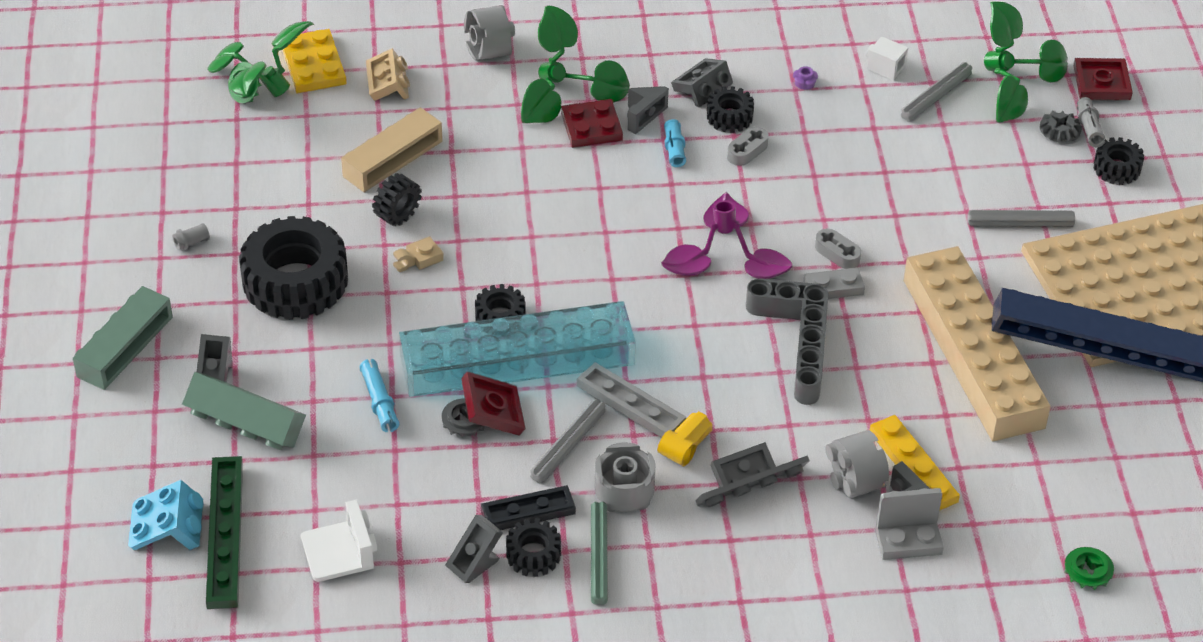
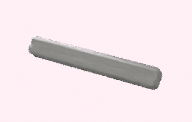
M962 62L901 109V117L907 121L913 120L972 74V66L968 65L967 62Z
M970 210L968 212V224L970 226L1072 227L1075 224V213L1072 210Z
M598 399L590 402L531 469L530 477L533 480L543 483L605 413V403L600 402Z

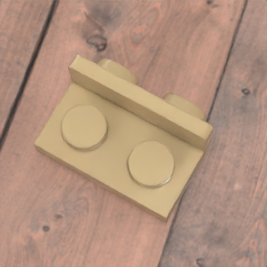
M392 48L366 60L369 95L374 101L386 97L395 91H398L403 99L409 98L408 87H410V82L406 76L408 66L403 56H398Z

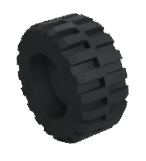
M287 216V219L280 220V218L274 219L268 225L264 223L259 226L257 232L253 231L240 249L239 263L243 291L252 305H255L263 313L267 311L271 317L278 318L282 316L285 320H293V317L307 319L312 314L317 316L323 313L326 307L330 309L337 303V299L339 300L343 296L348 285V267L344 241L332 227H326V224L320 220L315 222L310 217L304 216L302 219H298L295 216ZM294 263L311 265V267L297 272L277 270L282 266Z

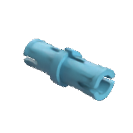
M671 119L664 124L666 133L664 144L669 153V163L671 166L681 167L686 163L684 153L686 142L681 134V124L678 120Z

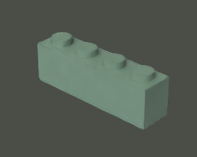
M141 286L117 312L112 314L109 321L93 334L86 345L75 353L73 363L76 377L105 390L173 318L170 298Z
M194 372L182 405L191 408L190 414L207 419L209 415L216 418L215 424L230 430L233 426L241 429V435L257 440L258 436L267 439L266 445L282 450L283 446L294 448L306 417L304 413L198 372Z

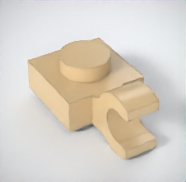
M429 236L406 245V250L398 249L393 252L394 257L398 260L393 263V266L398 272H403L414 265L421 270L443 261L444 253Z

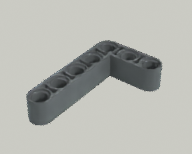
M761 278L751 280L747 285L746 310L750 314L800 320L794 398L804 405L816 403L820 397L828 290L824 286L814 283Z

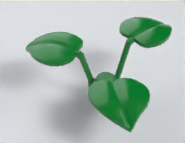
M993 1L990 2L992 11L990 31L994 43L1000 47H996V51H988L986 53L984 65L988 71H994L995 74L1005 76L999 85L996 104V122H1005L1023 115L1028 105L1027 89L1023 85H1019L1020 79L1006 71L1012 68L1014 64H1040V78L1045 82L1053 83L1065 76L1068 68V57L1064 46L1057 40H1047L1041 45L1039 51L1040 59H1015L1009 51H1004L1012 47L1014 39L1022 35L1023 20L1021 14L1014 6L1005 2Z
M545 6L544 14L538 27V40L546 51L559 52L553 58H549V62L540 65L538 70L540 79L531 82L526 89L521 107L522 123H546L558 116L562 101L560 95L553 91L555 88L554 83H559L564 78L593 81L591 95L597 101L612 99L613 103L620 101L627 95L630 89V83L625 70L615 61L605 60L599 63L594 71L595 77L566 73L563 64L556 62L565 53L564 47H572L576 44L578 28L574 19L567 12L555 6Z
M311 21L297 22L283 29L271 43L274 47L272 53L277 68H273V66L266 68L265 62H257L249 67V69L239 72L228 85L230 90L235 94L248 97L253 84L260 78L273 97H279L289 89L290 84L282 75L285 69L281 65L278 52L290 45L305 29L314 25V23ZM234 42L226 46L210 63L207 70L210 73L219 72L228 66L233 59L248 62L238 54L244 45L241 42Z

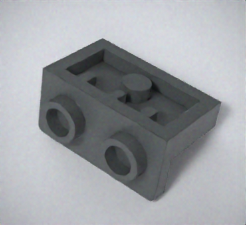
M705 58L673 80L671 84L675 92H683L687 95L692 94L695 106L701 107L707 103L709 95L711 93L714 94V90L719 89L722 91V87L725 86L728 88L733 84V80L726 60Z

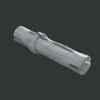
M1081 98L1077 102L1078 106H1076L1079 111V122L1084 126L1090 146L1100 147L1105 143V135L1099 123V112L1093 106L1090 98Z

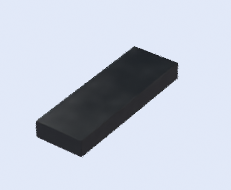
M566 485L481 503V513L499 530H505L511 527L514 528L518 522L523 526L525 519H529L530 523H534L535 518L540 519V522L574 515L576 514V507L569 487Z

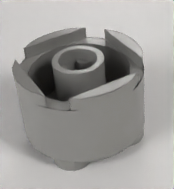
M503 5L473 9L466 12L464 33H469L470 41H466V44L473 59L484 60L512 54L511 37L515 36V26L512 21H508Z
M870 430L834 440L825 447L827 457L831 461L834 471L830 475L831 482L835 489L841 488L850 498L885 488L887 485L884 482L889 481V467L883 449L877 450L874 442L879 440Z
M628 442L612 444L606 448V452L601 456L599 454L595 462V493L600 502L607 504V511L630 512L646 509L650 505L655 490L656 468L652 454L649 452L647 454L640 450L639 445Z

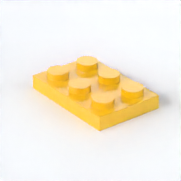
M330 28L301 33L290 45L283 49L296 94L347 84L346 75Z

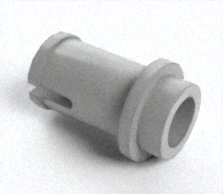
M202 223L184 231L179 229L172 237L176 248L185 251L188 249V246L209 240L210 234L206 225Z

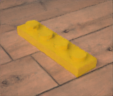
M896 415L870 425V431L879 440L877 441L895 465L903 461L930 489H941L940 510L959 503L960 494Z

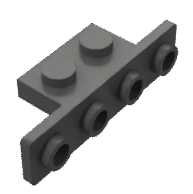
M764 442L714 460L710 463L719 488L701 494L695 500L697 506L707 503L708 507L715 506L725 501L724 496L734 494V497L742 496L751 491L750 487L760 484L761 488L769 486L778 481L776 477L784 474L787 475V478L796 476L804 472L803 467L810 461L807 455L776 467L767 444Z

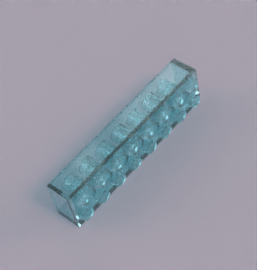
M624 301L399 332L400 355L409 397L463 390L461 378L467 371L505 383L582 373L594 362L606 369L635 365L636 341Z

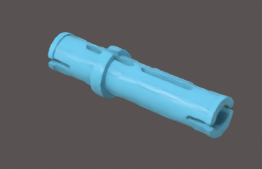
M366 359L360 364L359 368L372 400V411L378 416L381 429L384 432H388L386 425L388 424L390 432H393L400 425L394 411V400L388 395L377 361L371 359V368L369 360Z

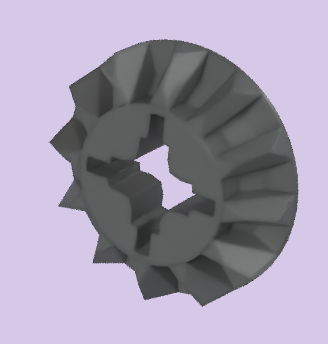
M1052 110L1050 114H1044L1040 121L1041 133L1046 138L1055 142H1071L1076 140L1081 134L1082 126L1079 119L1074 118L1073 113L1065 114L1064 111L1057 113Z
M465 398L456 399L444 407L441 416L443 428H448L451 435L459 433L463 438L465 434L475 436L478 430L484 431L485 426L472 422L467 423L463 419L460 420V413L469 419Z

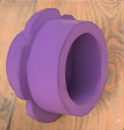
M808 66L795 70L793 73L795 85L803 90L813 88L816 79H818L817 72Z

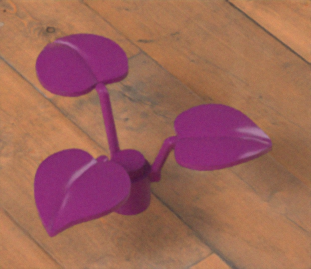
M727 192L714 201L703 216L705 225L711 228L705 248L701 251L695 245H680L669 251L661 262L665 269L675 274L685 276L700 274L711 265V259L706 255L710 251L715 231L728 234L735 229L744 254L749 259L745 262L744 268L750 276L758 279H770L782 275L793 268L792 262L775 250L761 248L756 250L754 254L749 252L740 229L748 221L749 213L744 206L736 202Z

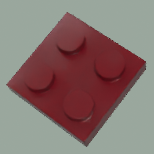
M1125 58L1074 59L1073 67L1080 99L1087 97L1091 100H1131L1133 91Z
M612 99L561 106V115L572 148L623 141V131Z
M467 371L461 380L469 422L520 436L526 428L517 386Z

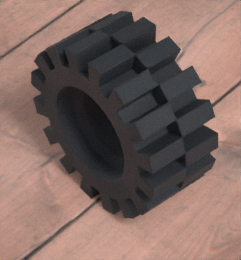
M726 86L722 87V91L719 89L714 90V94L711 93L707 101L708 123L710 125L714 124L716 130L721 127V132L725 133L726 129H730V133H735V129L741 132L743 127L747 129L752 124L754 113V99L750 97L748 91L743 93L744 89L739 88L737 91L734 86H731L730 90H727Z
M1114 137L1109 138V142L1105 139V143L1097 147L1093 169L1094 171L1096 170L1098 177L1102 175V180L1110 179L1111 184H1114L1115 181H1119V185H1124V181L1130 184L1132 180L1136 181L1141 174L1144 161L1143 149H1138L1139 145L1137 143L1132 145V140L1127 139L1126 142L1123 141V137H1118V141H1115Z
M395 173L394 176L388 177V182L386 180L382 182V188L378 187V195H374L373 200L376 202L372 203V208H374L373 212L390 225L400 226L403 225V221L407 222L409 220V215H414V208L419 207L420 204L417 201L422 198L420 195L422 189L405 175Z
M500 284V288L491 285L490 290L484 288L482 289V294L478 293L477 300L475 299V320L479 328L483 327V332L488 333L491 330V335L496 336L497 332H501V336H506V331L513 334L515 333V328L520 330L522 324L525 323L526 302L520 290L514 291V287L510 285L505 289L504 284ZM495 308L509 309L508 311L501 313L492 311V309Z
M535 518L534 523H530L529 519H525L523 526L518 522L515 524V529L510 528L508 531L509 535L506 536V558L508 559L509 566H513L515 572L518 573L522 569L523 576H528V572H533V577H538L539 571L544 576L548 574V568L552 571L556 568V563L559 564L561 556L560 532L557 533V528L554 525L550 527V522L546 520L542 525L540 524V519ZM530 543H538L545 546L539 552H528L522 549L523 546Z

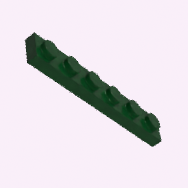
M242 456L212 457L206 581L207 609L238 608L243 482Z

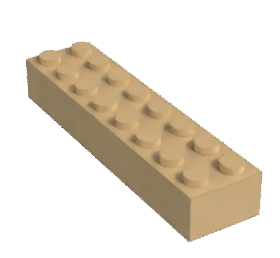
M956 246L907 257L903 281L991 441L1046 429L1051 406L1011 336L992 331L993 305L960 248Z

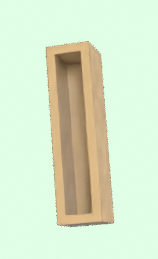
M421 107L341 157L343 177L362 192H366L443 142L442 122Z

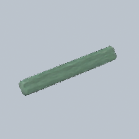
M595 501L591 504V602L595 605H604L608 601L607 504Z

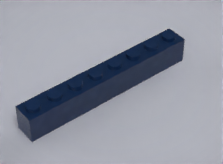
M1002 288L993 304V332L1203 382V336L1071 303H1064L1043 296H1035L1014 289Z

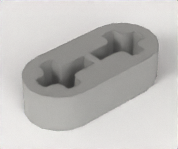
M752 127L746 130L729 144L728 161L738 166L748 164L766 150L768 146V132L760 127Z
M833 229L818 231L815 248L821 255L844 269L856 268L860 264L861 249L857 244Z

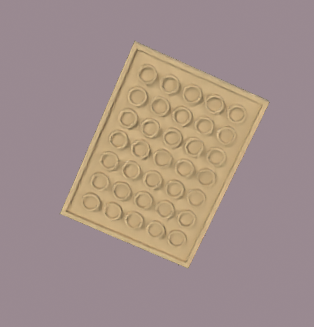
M1203 204L1023 243L1021 252L1049 299L1203 336ZM1082 353L1090 367L1117 362Z

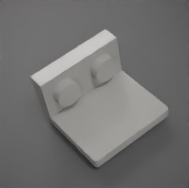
M940 488L892 491L881 494L875 532L882 560L942 555L944 547L937 525L942 499Z

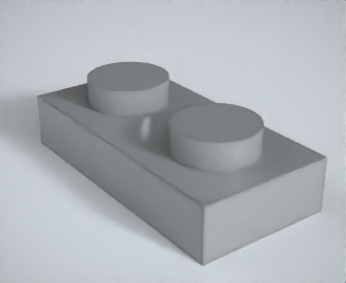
M859 268L804 274V283L824 286L828 290V299L864 295L865 286Z

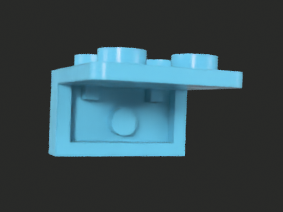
M179 480L135 500L132 506L128 546L133 550H137L171 535L189 550L199 547L204 505L201 495L182 480Z

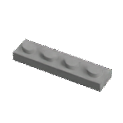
M596 362L577 378V387L661 438L668 430L675 431L686 420V416Z

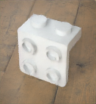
M357 499L345 502L346 522L301 533V542L314 581L320 582L374 569L373 552L377 551V544L374 534H368L367 528H370L366 510H360Z

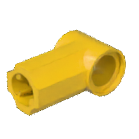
M700 411L691 413L675 431L668 430L662 436L657 448L658 453L683 467L692 460L697 446L712 431L713 424L704 413Z

